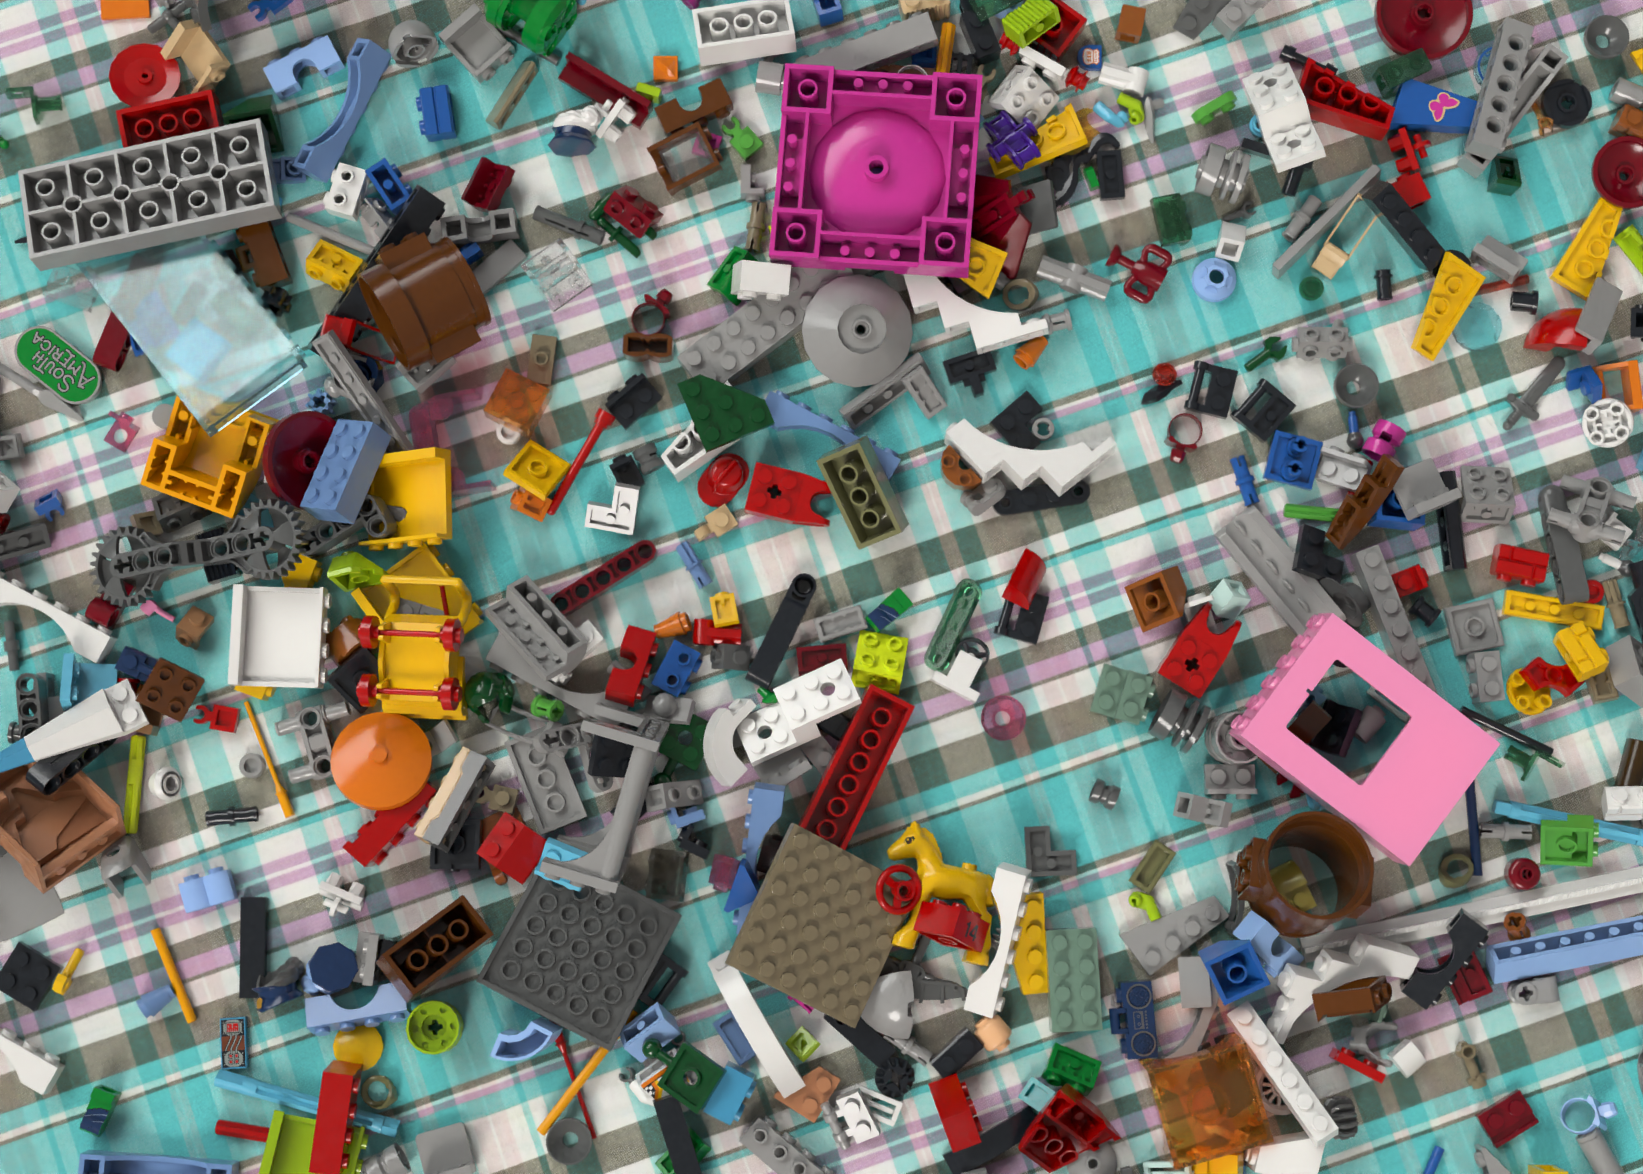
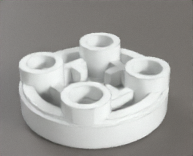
M1604 398L1591 404L1584 412L1582 418L1583 432L1593 445L1605 448L1618 446L1625 442L1633 431V413L1624 402L1618 399Z

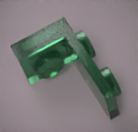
M1419 48L1378 67L1372 77L1382 97L1392 94L1397 86L1429 72L1432 69V65L1423 48Z

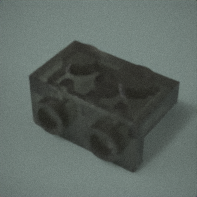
M659 848L651 849V854L648 858L649 874L645 883L646 898L684 902L689 852Z

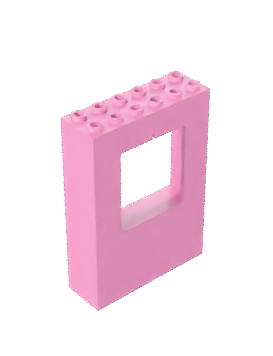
M1334 613L1314 614L1307 621L1306 627L1308 628L1303 635L1299 634L1292 641V649L1288 655L1284 654L1275 665L1277 669L1273 675L1269 674L1260 685L1262 689L1258 695L1254 694L1245 705L1247 709L1243 715H1238L1230 725L1232 729L1229 734L1333 815L1350 823L1365 840L1392 861L1410 866L1497 750L1500 743ZM1335 660H1339L1410 716L1408 723L1361 785H1358L1286 727L1310 695L1306 690L1313 691Z

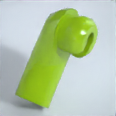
M1139 891L1133 892L1129 896V904L1132 907L1146 910L1150 921L1162 917L1153 896Z

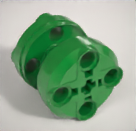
M483 0L485 4V17L488 23L498 29L507 31L522 19L526 22L521 36L522 43L537 55L542 54L545 57L551 55L577 18L576 0Z

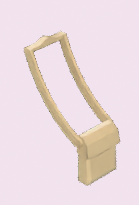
M1360 193L1357 194L1323 244V248L1319 252L1320 254L1311 265V267L1329 279H1332L1339 268L1350 259L1377 219L1375 215L1350 254L1329 242L1358 197L1362 199V194Z

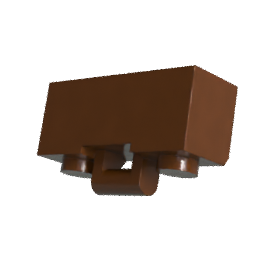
M271 221L235 229L240 243L244 242L246 244L235 249L243 273L254 270L255 273L252 274V278L257 288L260 287L263 291L270 292L272 286L284 287L293 283ZM249 251L251 252L254 262L252 263L249 262L247 256V252Z

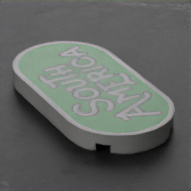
M34 326L25 330L18 337L14 349L18 364L61 400L71 405L90 403L99 395L103 383L100 368L57 332L45 326Z

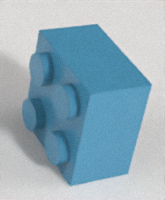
M728 1060L724 1068L727 1072L712 1094L703 1112L731 1125L733 1120L739 1121L745 1104L742 1102L745 1097L750 1099L757 1082L754 1081V1073Z

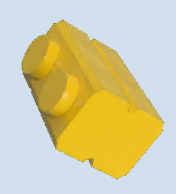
M1583 621L1558 631L1552 641L1578 682L1602 673L1609 664L1607 651L1603 647L1600 648L1598 646L1593 630L1590 627L1586 628Z

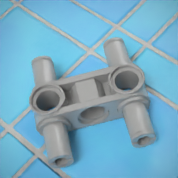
M1564 474L1559 487L1580 495L1582 500L1577 513L1571 514L1551 507L1546 522L1568 529L1573 538L1581 543H1589L1600 539L1621 546L1626 531L1605 525L1602 519L1607 506L1609 507L1610 505L1632 512L1637 497L1616 491L1611 482L1604 477L1598 476L1586 479L1585 481Z
M347 701L327 707L322 704L307 707L298 711L295 717L275 723V730L278 736L300 731L308 755L309 764L288 770V776L292 784L312 778L314 780H321L333 777L331 769L327 773L323 771L322 763L326 759L331 760V752L335 743L330 725L331 721L351 715V709ZM312 712H315L317 715V722L314 725H311L308 721L309 715Z

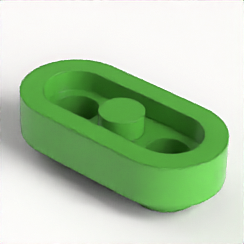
M1232 90L1228 91L1196 110L1191 117L1196 125L1201 123L1202 126H1205L1215 119L1214 115L1222 111L1225 114L1236 106L1234 102L1237 101V97Z

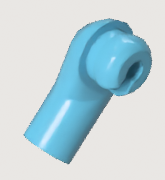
M1101 101L1097 102L1093 107V111L1098 116L1117 128L1124 127L1125 123L1129 120V116L1124 111H1119L1115 114Z

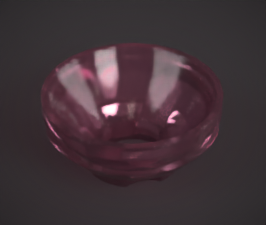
M1007 695L996 696L990 699L982 709V727L990 737L996 740H1011L1017 737L1025 727V709L1013 697ZM1000 711L1006 712L1010 717L1009 723L1006 726H999L995 722V715Z

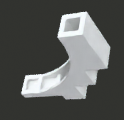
M1358 933L1355 941L1350 946L1348 954L1322 948L1319 956L1314 961L1313 969L1286 963L1283 971L1279 974L1277 986L1281 989L1282 994L1277 999L1276 1007L1272 1016L1268 1019L1266 1027L1279 1044H1284L1295 1020L1313 1003V993L1329 992L1346 983L1368 977L1386 975L1410 980L1420 958L1409 946Z

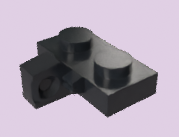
M976 350L942 361L949 385L953 386L963 382L964 387L970 386L974 398L984 395L981 382L986 381L984 375L997 370L991 351L978 355Z

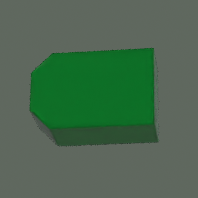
M1092 166L1084 168L1083 173L1090 192L1097 190L1100 185L1094 168Z

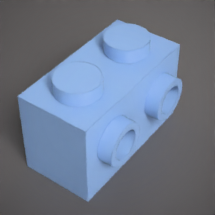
M656 1002L624 1026L620 1039L624 1049L642 1063L647 1059L642 1052V1045L647 1039H657L662 1047H664L680 1035L681 1032L675 1017L661 1004Z

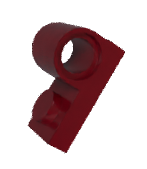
M123 580L127 595L132 596L136 587ZM101 594L100 597L97 596L90 602L85 616L105 628L113 630L125 607L112 605L111 601L104 600V594Z

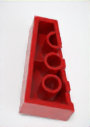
M427 781L422 791L408 803L390 810H377L374 814L376 819L373 822L370 820L363 824L357 831L358 838L353 843L348 840L342 848L364 867H372L376 864L380 866L389 856L386 852L392 845L397 847L405 838L403 833L409 826L411 828L415 827L422 819L421 812L426 807L428 808L430 800L437 794L439 789L430 781Z
M333 1060L323 1071L309 1167L310 1173L342 1174L344 1169L349 1167L350 1154L347 1152L354 1135L352 1124L357 1113L356 1102L361 1085L363 1064Z

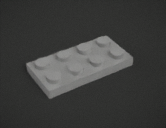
M544 727L536 729L522 736L534 739L536 734L542 732ZM515 738L504 743L540 835L588 817L565 757L560 758L554 752L541 754L535 749L534 744Z

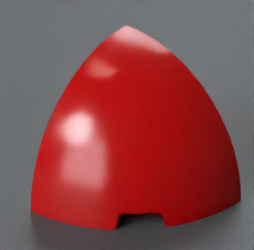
M1564 308L1547 314L1532 326L1526 336L1523 348L1548 352L1556 346L1578 351L1583 350L1587 347L1588 338L1575 331L1583 309Z

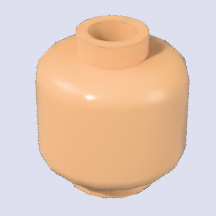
M998 1014L993 1018L984 1016L974 1025L976 1028L974 1035L987 1051L997 1049L1000 1052L1010 1044L1008 1038L1012 1030Z

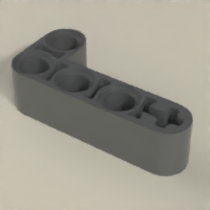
M367 494L354 524L322 520L307 530L308 533L302 536L303 540L308 541V544L301 547L306 551V554L302 555L321 556L363 527L373 537L391 538L397 532V523L381 497ZM370 501L373 503L371 511L368 510V503ZM383 521L385 527L384 530L380 532L379 526L380 523ZM332 526L333 535L330 537L329 529Z

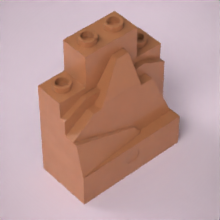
M35 761L0 773V845L21 864L24 876L44 894L126 835L120 806L82 770L51 795L42 794L26 780L28 770L37 763Z

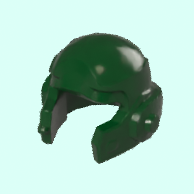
M482 671L469 678L465 686V700L468 708L473 713H476L483 723L487 724L490 722L484 704L491 702L495 699L496 695H499L498 707L500 711L510 714L515 688L505 674Z

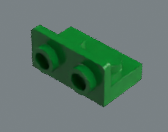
M1055 1042L1041 1078L1046 1079L1053 1086L1063 1087L1068 1083L1083 1096H1088L1094 1088L1102 1062Z

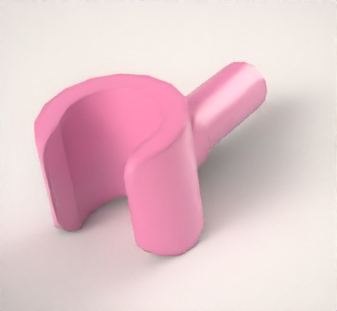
M146 600V603L140 606V609L148 616L155 611L172 623L176 618L162 610L154 600Z

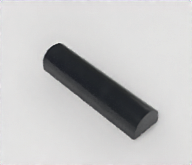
M1455 471L1439 472L1445 487H1448L1449 491L1457 488ZM1457 499L1453 503L1436 510L1444 572L1468 569L1459 499Z

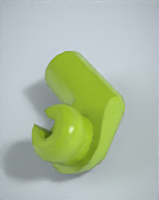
M1121 92L1117 99V104L1128 108L1129 122L1132 125L1142 123L1145 118L1142 102Z

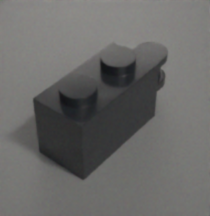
M960 0L959 9L961 16L959 24L970 52L973 54L976 67L998 60L1001 48L984 6L978 8L975 0Z

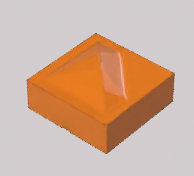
M653 56L654 82H678V56Z

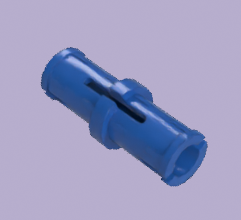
M1245 455L1239 456L1238 460L1237 457L1230 459L1229 461L1237 479L1235 484L1240 488L1244 505L1249 506L1252 503L1260 502L1253 484L1255 479L1253 475H1250Z

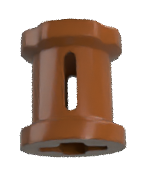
M1512 912L1504 918L1503 925L1508 931L1510 941L1531 937V932L1526 926L1527 920L1522 913Z

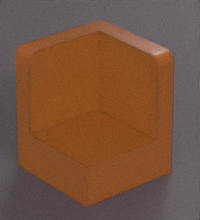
M1124 4L1121 9L1114 39L1138 44L1142 34L1146 8Z

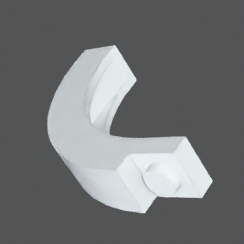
M727 950L707 962L748 1042L781 1095L786 1098L806 1085L797 1067L759 1007L741 971L725 964L730 953Z

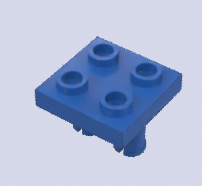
M1275 430L1262 478L1309 491L1312 490L1323 442Z

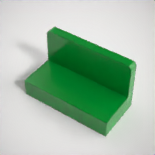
M734 246L706 285L713 291L724 295L733 305L738 306L742 300L737 299V295L731 294L733 265L741 260H758L748 251Z

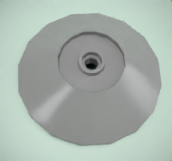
M861 274L838 277L821 287L807 305L802 324L805 351L815 368L833 382L851 387L875 385L893 373L907 357L913 335L910 312L899 293L882 280ZM858 325H862L864 327L863 334H859L856 329Z

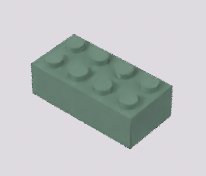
M1096 928L1045 929L1049 1030L1052 1033L1103 1030Z

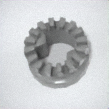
M1039 418L1034 422L1031 432L1039 441L1048 440L1054 433V424L1048 418ZM1039 423L1048 425L1047 431L1049 434L1045 436L1038 434L1039 428L1037 425Z

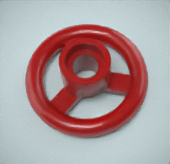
M896 864L886 868L880 874L876 883L877 901L886 912L893 915H903L912 911L919 903L922 894V883L919 875L914 869L903 864ZM895 872H904L911 879L897 882L890 875ZM884 883L891 888V892L894 895L892 906L884 898ZM902 886L903 890H902V893L900 894V893H899V889H900V887ZM911 900L907 905L901 907L902 901Z

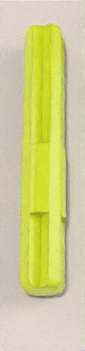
M132 735L130 742L123 816L125 830L128 834H135L138 831L146 737L142 735Z

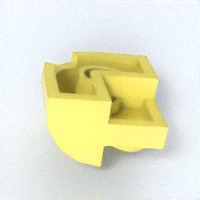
M1289 860L1269 870L1276 889L1291 905L1304 912L1317 906L1307 886L1308 882L1293 860Z

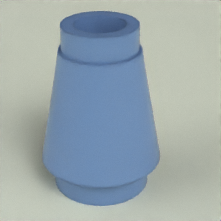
M168 984L141 995V998L136 1003L146 1018L151 1015L154 1017L177 996Z

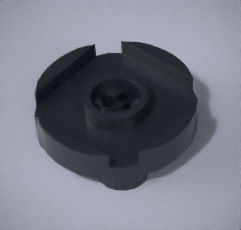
M1561 79L1554 82L1541 97V110L1550 126L1569 129L1578 126L1586 119L1592 107V98L1589 90L1583 84L1579 85L1572 79ZM1563 98H1565L1567 102L1571 101L1572 105L1569 107V109H1565V107H1562L1561 103L1563 102Z

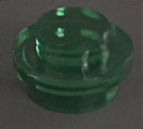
M1314 276L1304 278L1299 285L1300 295L1308 301L1317 300L1324 291L1322 281Z

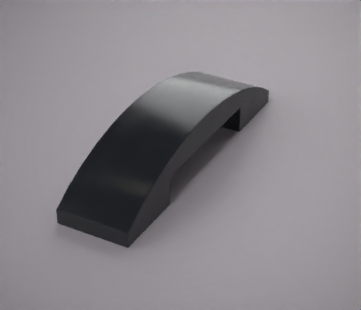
M1027 1105L1008 1116V1119L980 1134L981 1143L954 1153L951 1149L942 1156L953 1174L968 1172L1018 1144L1036 1115L1032 1108Z

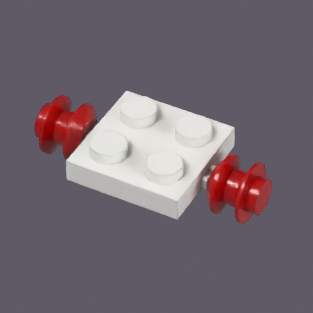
M1005 32L999 40V44L1002 45L1001 51L1008 48L1010 56L1019 51L1023 65L1030 66L1033 70L1038 67L1043 70V76L1053 82H1056L1057 79L1063 81L1066 77V88L1070 85L1075 86V93L1079 89L1083 91L1090 80L1087 77L1088 71L1083 74L1080 73L1078 65L1071 70H1066L1064 66L1028 46L1022 49L1005 35Z

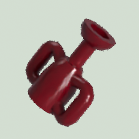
M1116 244L1105 266L1109 267L1119 264L1131 270L1132 275L1124 284V293L1139 303L1147 304L1153 299L1155 292L1161 286L1168 272L1167 269L1172 263V255L1168 250L1156 244H1148L1143 248L1140 260L1135 262L1122 255L1120 246ZM1152 253L1165 261L1161 265L1149 262L1148 254ZM1137 281L1147 287V295L1131 286Z

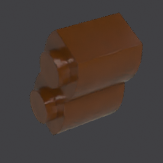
M637 332L627 333L623 335V355L625 359L632 362H643L649 359L657 363L671 362L674 360L673 337L662 333L650 336Z

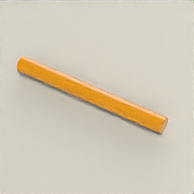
M161 928L153 929L150 932L187 1024L197 1020Z

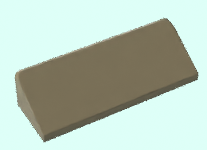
M524 61L520 65L486 118L488 124L498 130L503 128L538 73L535 62Z

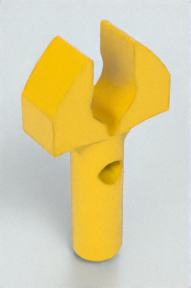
M76 948L62 974L58 973L52 987L54 992L64 995L73 982L71 977L84 955L82 949Z

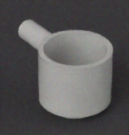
M774 55L766 56L763 61L760 60L755 92L780 96L781 90H783L784 64L773 62Z

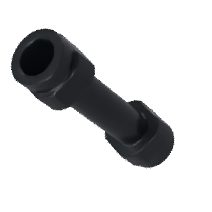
M1286 44L1279 56L1286 63L1293 61L1302 66L1305 65L1308 57L1297 53V48ZM1317 61L1315 63L1323 69L1328 68L1335 72L1334 75L1338 71V68L1330 63H1327L1326 66Z

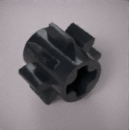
M272 286L270 292L265 290L261 297L263 300L261 308H264L265 312L273 317H282L283 313H289L292 307L290 303L292 296H289V293L281 287Z

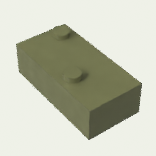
M867 435L824 453L816 461L859 550L903 532L909 525Z

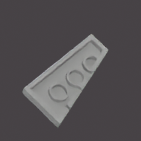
M1210 896L1178 911L1164 915L1159 919L1123 932L1119 936L1150 976L1228 918L1229 915L1217 898Z

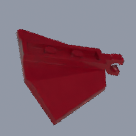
M976 174L971 238L1007 252L1008 254L1001 271L1007 275V278L1016 279L1032 223L1021 212L1019 206L1028 203L1036 197L1032 189L1022 190L1013 196L1011 180Z

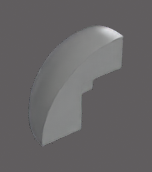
M911 970L878 977L861 1014L862 1019L870 1027L886 1036L899 1039H909L913 1026L911 1002L914 1001Z

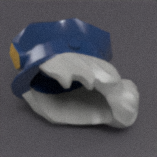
M350 354L377 393L384 384L383 367L380 362L367 355ZM331 372V376L327 377L324 381L326 393L334 398H338L341 395L350 399Z

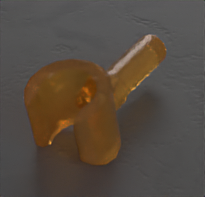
M1533 103L1531 107L1537 116L1539 135L1545 136L1544 128H1549L1553 133V120L1545 117L1537 103Z

